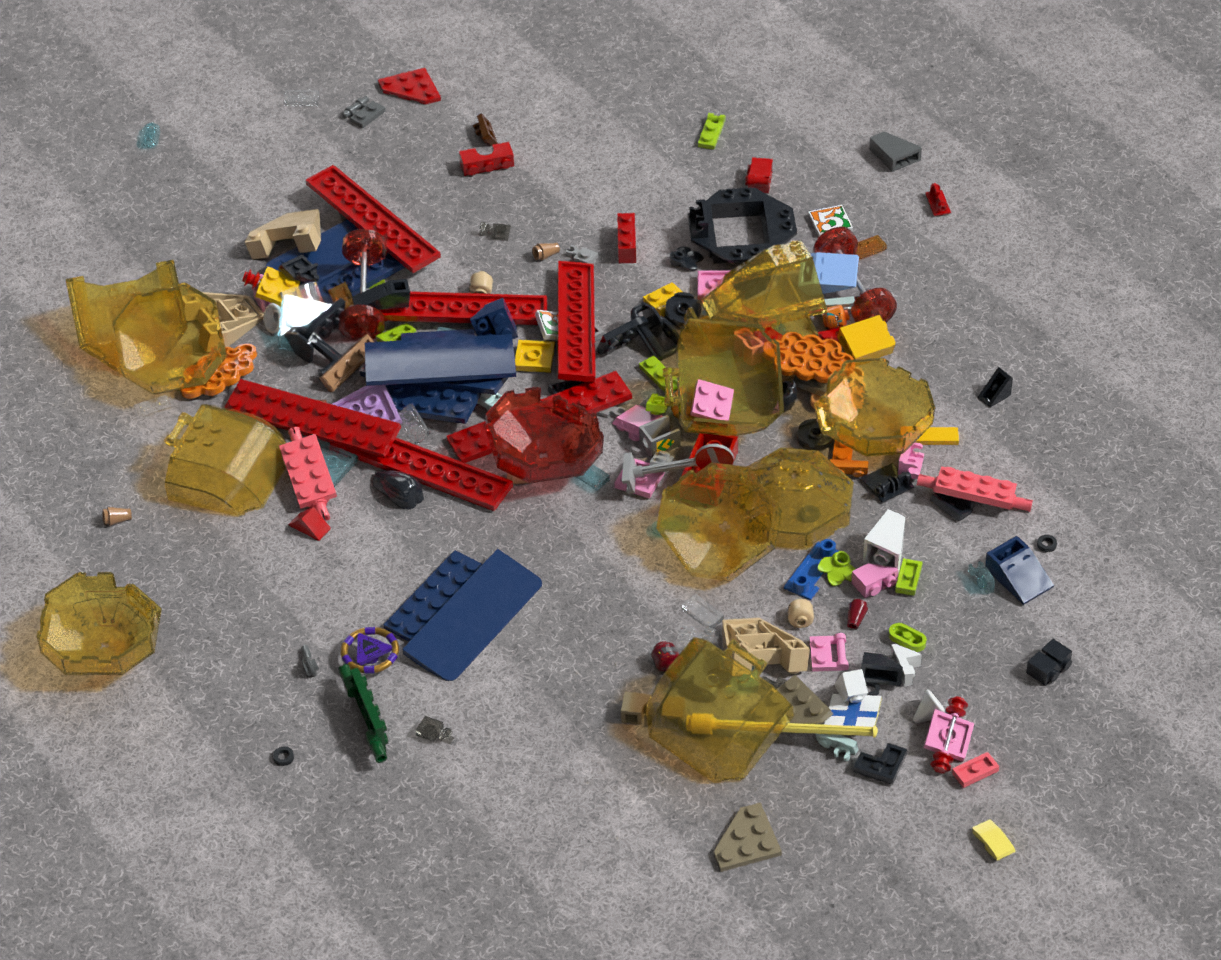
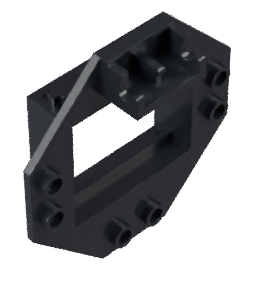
M754 187L718 190L706 201L705 199L696 200V205L699 206L697 208L689 207V212L687 213L691 242L709 251V258H713L714 264L778 260V250L797 235L793 208ZM761 216L764 244L717 247L713 219Z

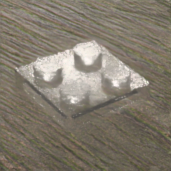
M694 626L680 627L675 647L716 651L720 640V631H716L714 628H704L702 630L696 629Z

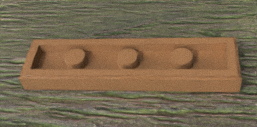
M368 334L364 335L319 378L328 391L334 392L365 362V343L374 342Z

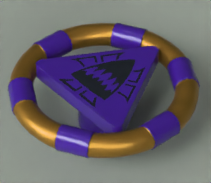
M365 627L352 632L342 642L340 654L342 661L348 664L350 669L358 668L360 673L374 674L387 669L395 662L399 654V643L395 636L385 629ZM366 635H380V636H383V637H385V638L388 640V642H389L391 645L386 644V643H384V642H381V641H379V640H376V639L371 638V637L366 636ZM356 638H358L357 664L348 655V648ZM392 651L386 661L381 664L362 666L366 663L374 664L379 660L380 656Z

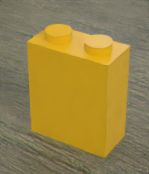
M880 315L841 327L837 336L844 352L854 358L855 365L892 354L896 345L894 337L890 336L885 321H882Z

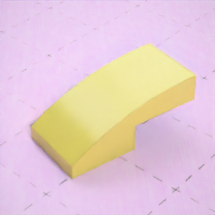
M990 819L972 827L973 834L985 844L986 851L996 860L1015 852V848L1007 836Z

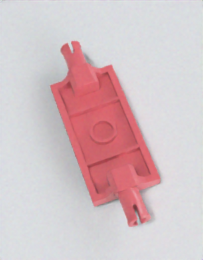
M294 427L295 434L293 429L290 428L288 434L292 442L279 445L300 509L314 507L322 518L324 515L326 521L330 520L326 507L327 502L337 497L316 434L302 438L299 427Z
M941 466L939 475L936 478L919 474L916 484L917 486L931 488L936 493L1009 510L1017 508L1030 512L1033 500L1016 497V483L1008 480L994 479L991 476L977 475L970 471L964 472L952 467Z

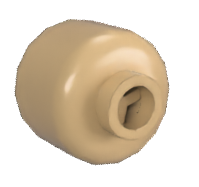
M484 271L474 273L470 277L469 292L491 294L492 277Z
M796 599L789 604L787 609L788 620L792 626L805 628L813 623L814 610L810 601Z

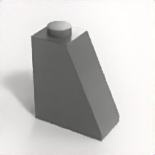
M885 131L870 137L869 149L892 172L921 160L922 148L916 144Z

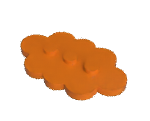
M788 332L782 336L781 340H768L763 345L762 352L764 358L771 362H776L775 368L780 374L785 376L796 375L801 380H811L814 378L818 382L829 383L835 379L836 374H850L855 366L854 358L847 353L841 352L840 343L833 339L821 340V338L814 334L803 337L797 332Z
M241 344L236 348L221 347L212 356L202 358L197 366H192L185 371V382L180 386L182 396L187 399L197 398L202 394L213 396L221 393L226 386L236 384L241 376H245L253 371L254 365L252 360L257 356L256 347L252 344Z

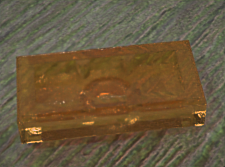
M879 235L847 246L849 254L858 255L859 260L887 250V244Z

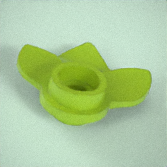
M844 551L836 552L832 557H824L819 562L817 568L818 571L827 573V580L832 586L840 585L844 579L852 582V571L856 569L850 564V557Z

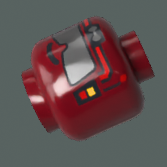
M662 641L657 643L651 652L653 662L659 671H667L672 666L677 667L681 660L675 645L670 642Z

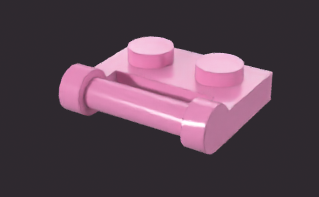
M845 634L810 636L812 672L846 671L849 669V663L846 660ZM831 644L837 645V662H832Z

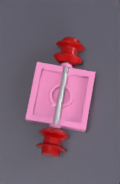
M958 696L948 699L949 706L945 709L947 713L934 710L923 747L936 752L933 754L934 761L931 762V767L936 772L942 774L951 770L950 764L953 763L954 759L961 762L964 761L974 723L961 719V717L966 715L964 709L968 708V703Z

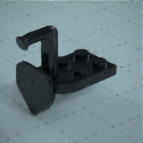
M341 297L317 317L308 328L293 326L284 333L294 353L306 362H312L314 348L331 361L323 369H318L319 377L342 357L340 353L323 340V338L327 339L332 330L339 328L344 322L346 301Z
M641 302L632 308L631 321L604 334L596 350L600 355L604 353L610 354L615 351L616 347L620 345L622 347L626 346L639 335L651 354L659 361H662L676 354L681 349L683 350L684 345L682 342L676 341L675 345L663 350L656 338L661 336L664 322L654 307Z

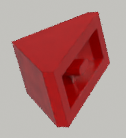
M314 507L300 512L288 524L290 527L318 541L331 530V527Z

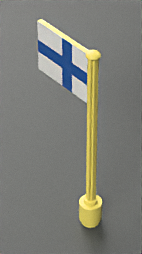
M832 694L829 709L833 715L825 721L824 725L717 720L713 714L693 713V715L687 716V731L692 732V734L713 735V732L717 731V729L857 735L873 736L875 738L878 734L876 722L882 696L866 695L863 701L851 703V701L844 702L840 694Z

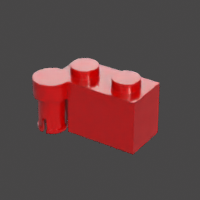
M752 157L751 164H748L747 167L748 175H746L745 186H748V188L754 187L764 193H769L773 159Z

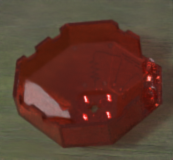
M540 387L525 388V393L515 394L514 390L506 391L486 413L485 430L497 468L529 484L583 476L603 453L604 435L600 431L596 413L593 412L591 417V414L587 412L584 406L575 403L569 404L568 400L560 395H554L550 400L540 401ZM540 454H547V457L540 458Z

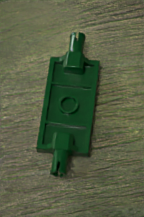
M348 664L341 665L338 668V672L343 681L345 691L348 697H355L367 725L368 731L365 735L368 746L376 762L383 763L387 760L386 744H389L385 733L387 727L384 719L380 720L379 718L381 715L378 705H374L372 702L374 701V696L371 689L367 690L365 674L361 675L358 668L350 669Z

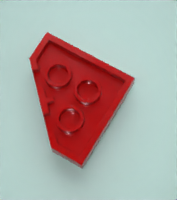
M419 68L378 79V84L384 94H393L398 96V98L409 101L415 100L424 105L441 101V96L426 68Z

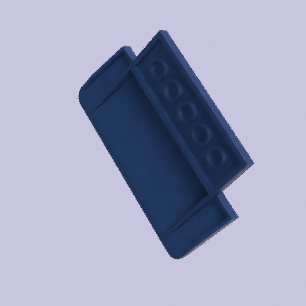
M348 219L321 233V242L316 251L300 253L298 247H295L266 264V268L270 267L278 270L282 263L302 254L311 264L318 263L317 275H319V281H300L297 292L299 293L302 289H304L305 294L312 292L327 308L340 297L346 301L360 293L363 245L367 246L366 288L406 267Z
M365 364L359 370L362 377H366ZM508 378L386 385V388L399 415L466 424L481 394L496 395Z
M499 549L483 564L454 550L383 626L384 629L408 641V644L402 649L403 655L441 679L453 681L463 673L542 587V580Z

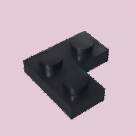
M887 743L881 758L860 752L853 772L893 785L906 758L907 749Z

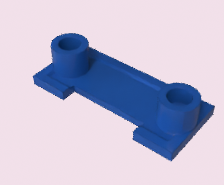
M824 539L821 543L817 542L785 584L784 589L812 600L819 590V587L814 585L824 573L817 570L818 564L824 557H832L834 553L839 552V550H836V543L831 539Z

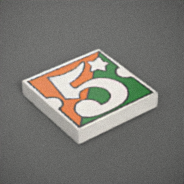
M842 205L808 211V216L819 238L853 231V226Z
M537 310L535 316L543 339L558 341V312Z

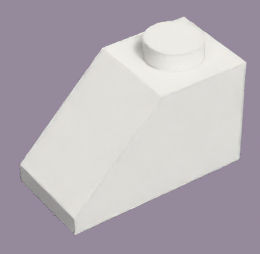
M862 669L842 673L834 684L844 702H861L868 693Z

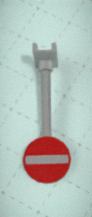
M708 444L702 446L697 451L695 458L642 467V465L637 466L631 452L624 453L622 483H627L626 492L631 494L635 493L636 478L643 477L645 474L698 466L709 473L711 471L712 473H721L732 467L734 456L731 450L723 445Z

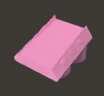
M635 405L616 417L612 424L620 431L628 432V436L632 441H639V426L663 416L650 414V411H646L645 407Z

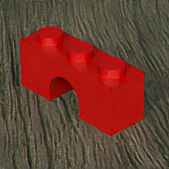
M504 142L492 145L493 152L489 155L477 153L476 148L459 151V160L464 176L514 167V154L510 143Z
M617 213L619 264L636 263L635 213Z

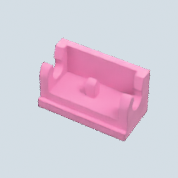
M904 440L899 460L898 475L905 471L910 472L911 479H918L924 454L915 452L913 449H922L923 445Z

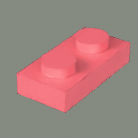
M988 752L952 768L953 776L963 788L999 771V765Z

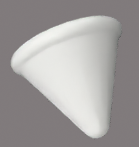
M274 303L266 307L263 315L264 325L272 334L278 333L295 319L294 315Z
M930 690L925 691V695L913 717L915 723L931 721L935 709L947 713Z

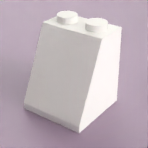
M889 509L885 512L864 539V565L871 563L896 567L899 576L904 541V516Z

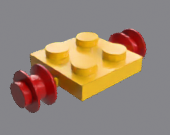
M270 267L266 268L262 279L259 272L254 275L251 269L249 272H245L242 282H245L244 286L250 284L252 289L257 287V285L259 286L255 297L286 309H290L293 299H296L297 306L303 304L304 309H306V306H311L314 298L311 296L312 292L305 294L304 289L299 291V293L297 292L300 281L291 280L281 271Z

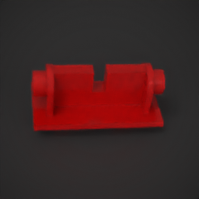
M937 183L931 184L930 192H925L933 215L951 214L944 193L940 190V185Z

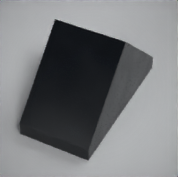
M998 367L977 398L988 407H993L1011 396L1013 377Z

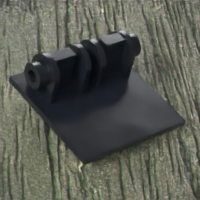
M893 463L861 477V480L882 503L914 488V485L909 481L911 479L910 472L903 471L898 475V468Z

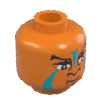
M842 305L827 307L825 313H822L824 325L829 330L847 326V321L850 320L848 309L844 310Z

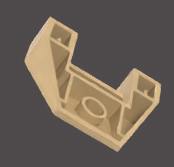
M319 210L286 213L251 231L245 241L251 258H267L276 240L294 238L300 253L316 251L321 242Z
M206 292L178 293L174 307L175 314L182 322L199 320L203 325L199 343L207 352H215L221 347H229L261 322L264 315L262 310L247 295Z
M761 618L722 620L724 668L731 676L740 678L743 675H751L752 666L781 664L792 674L807 671L810 648L802 640Z

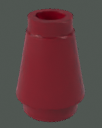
M853 599L849 603L848 628H859L868 611L867 603L864 600Z

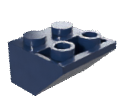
M504 298L486 304L470 319L477 336L512 334V340L518 338L517 327Z

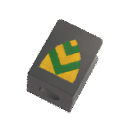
M666 415L639 426V443L652 458L655 452H667L681 446V431L676 429L670 432L669 416Z

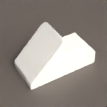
M893 644L891 658L903 666L902 683L904 687L912 685L913 677H915L914 668L921 666V654Z

